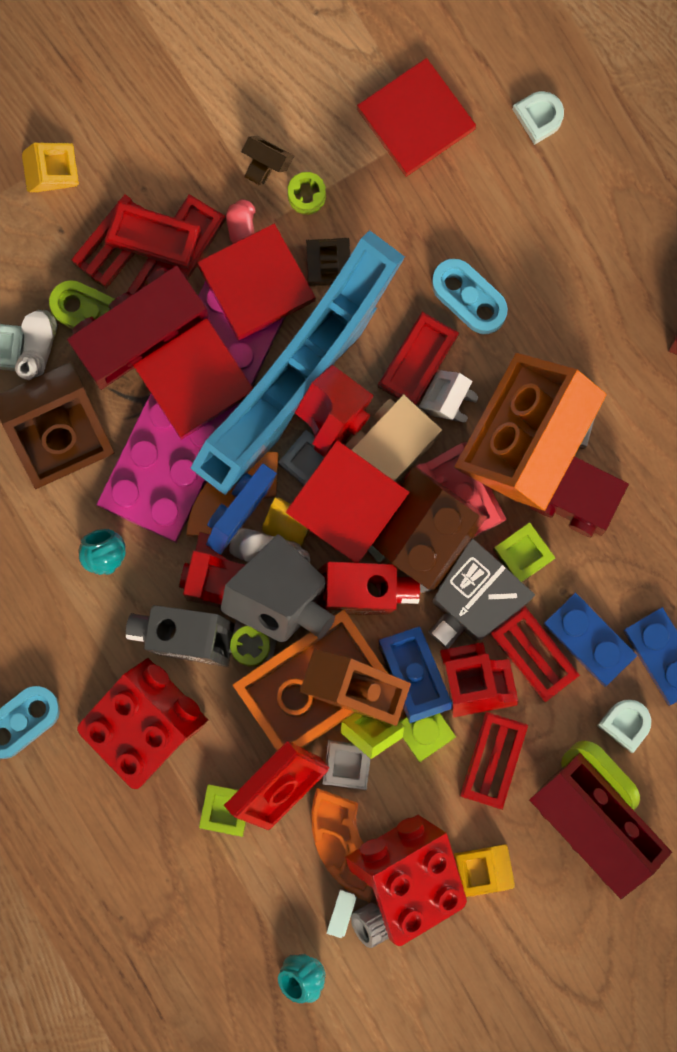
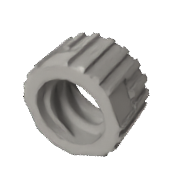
M369 903L351 914L353 929L366 947L373 948L389 939L380 909L376 904Z

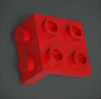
M146 658L122 675L78 724L77 731L130 788L139 789L179 746L199 732L209 719L200 711L199 706L193 699L185 696L169 679L167 672L163 668L154 664L149 658Z
M419 814L402 820L397 827L376 839L366 841L359 849L345 856L350 872L373 888L389 940L396 946H402L462 910L467 903L447 833Z

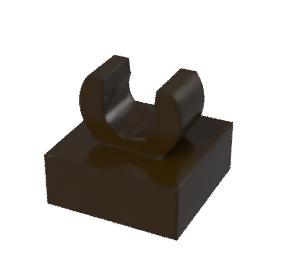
M249 136L241 152L253 158V161L244 177L258 185H261V183L265 184L272 169L277 172L287 171L294 155L259 136Z
M349 238L306 240L309 286L332 285L350 257Z

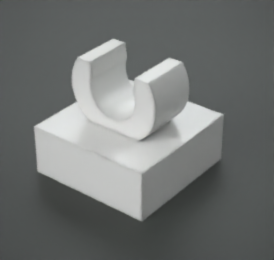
M438 370L418 408L430 416L466 422L468 417L459 411V407L463 399L477 402V394L469 390L473 381L461 373Z

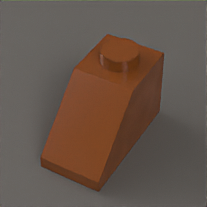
M314 649L300 692L326 703L397 726L411 683L354 659Z

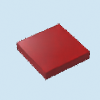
M427 58L357 105V111L405 177L476 130L474 121Z
M275 223L197 262L200 272L238 341L310 305L316 300L313 291Z
M207 318L133 365L181 440L242 402L253 389Z
M337 440L285 513L354 563H359L410 492Z
M287 741L224 804V807L233 817L270 830L329 771L330 767L321 757Z

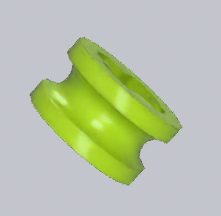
M301 172L290 180L288 185V201L296 212L310 215L318 212L323 207L326 200V186L317 174ZM310 184L311 190L316 187L319 191L313 194V201L310 203H304L303 197L298 200L295 196L301 192V185Z
M244 626L233 634L230 641V650L234 659L240 664L253 667L262 664L268 658L270 641L267 635L250 626ZM245 635H248L251 639L257 637L262 639L263 646H258V649L262 652L255 658L249 653L242 656L238 652V647H243L239 640Z

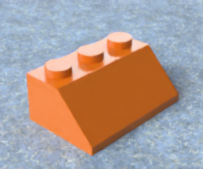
M515 353L454 468L514 501L545 511L607 394L578 369Z

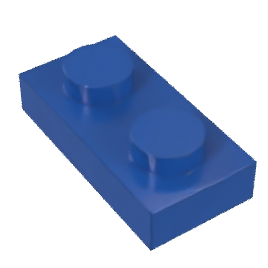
M262 463L253 476L247 472L242 476L231 493L236 497L229 507L221 504L207 524L212 529L206 543L208 547L221 555L269 492L277 475L275 471Z
M576 592L543 624L604 687L638 656Z
M662 607L626 628L623 632L667 705L670 706L677 702V630Z
M420 626L379 640V650L389 674L411 683L403 706L409 723L451 709L452 701Z

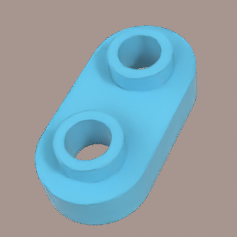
M449 259L437 266L432 278V289L435 296L476 333L490 334L502 327L507 316V303L504 297L463 260ZM449 278H457L462 286L458 290H450L445 282ZM480 307H488L492 310L493 316L487 320L481 319L477 315V310Z
M32 686L20 692L0 708V729L6 728L11 734L10 741L6 745H0V759H8L15 756L56 723L60 714V704L52 691L44 687ZM36 701H42L46 706L44 715L39 718H35L30 710L32 704Z

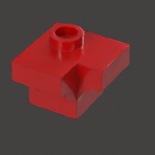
M333 364L311 383L295 411V414L307 422L314 432L315 439L312 443L314 450L325 457L337 440L344 444L351 434L357 435L370 417V414L365 410L374 395Z
M199 532L191 562L184 563L179 588L184 589L183 595L187 601L221 608L225 585L245 564L229 561L206 545L210 534Z
M483 642L440 650L446 687L452 701L451 711L453 718L518 705V696L510 659L491 660L489 654H486Z

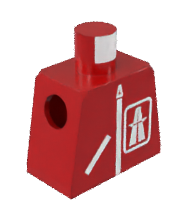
M327 562L317 570L325 577L327 582L320 606L332 615H336L342 610H345L348 615H386L396 610L397 603L418 604L420 600V583L411 577H397V567L393 564ZM367 583H373L377 587L378 596H372L369 593Z

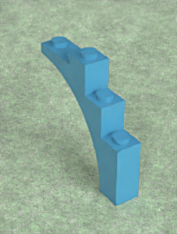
M369 230L360 239L335 281L290 344L247 397L205 441L190 469L226 495L239 482L246 472L248 473L278 442L311 383L332 364L334 365L361 336L377 310L375 306L405 256Z

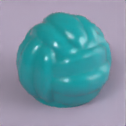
M110 529L93 531L85 535L81 540L78 549L79 561L83 568L97 575H110L115 572L116 568L121 566V562L125 558V541L118 533Z
M306 954L288 956L284 960L278 975V984L281 991L288 999L296 1003L315 1002L320 997L321 991L324 988L326 978L324 966L319 960Z

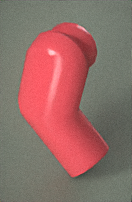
M238 200L235 204L230 205L227 210L226 222L229 238L233 244L255 233L252 219L256 210L248 200Z

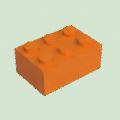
M345 610L335 615L333 625L322 638L319 639L311 632L233 684L277 751L287 741L304 748L355 713L300 692L314 649L348 657L387 673Z

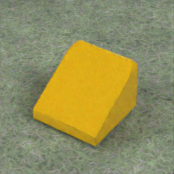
M33 143L23 151L22 160L27 192H42L79 185L73 143Z
M279 497L274 498L263 523L262 531L274 537L279 534L285 540L294 541L302 547L310 530L285 513L291 505L290 503Z
M506 844L454 853L466 897L501 892L515 887L509 850Z

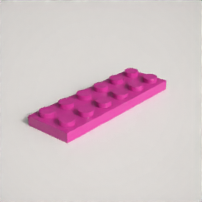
M205 281L198 296L207 308L208 320L251 386H253L286 317L238 341ZM150 394L96 505L177 544L189 519L194 502L206 483V480L190 469L205 441L239 404L181 440L152 394Z

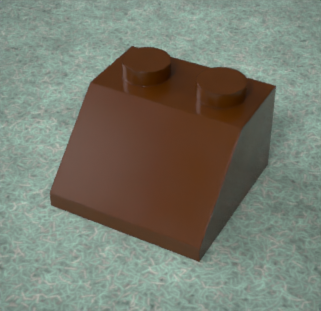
M72 361L0 393V421L35 490L115 454Z
M414 466L401 485L410 493L373 542L372 546L393 565L428 590L438 589L487 516Z

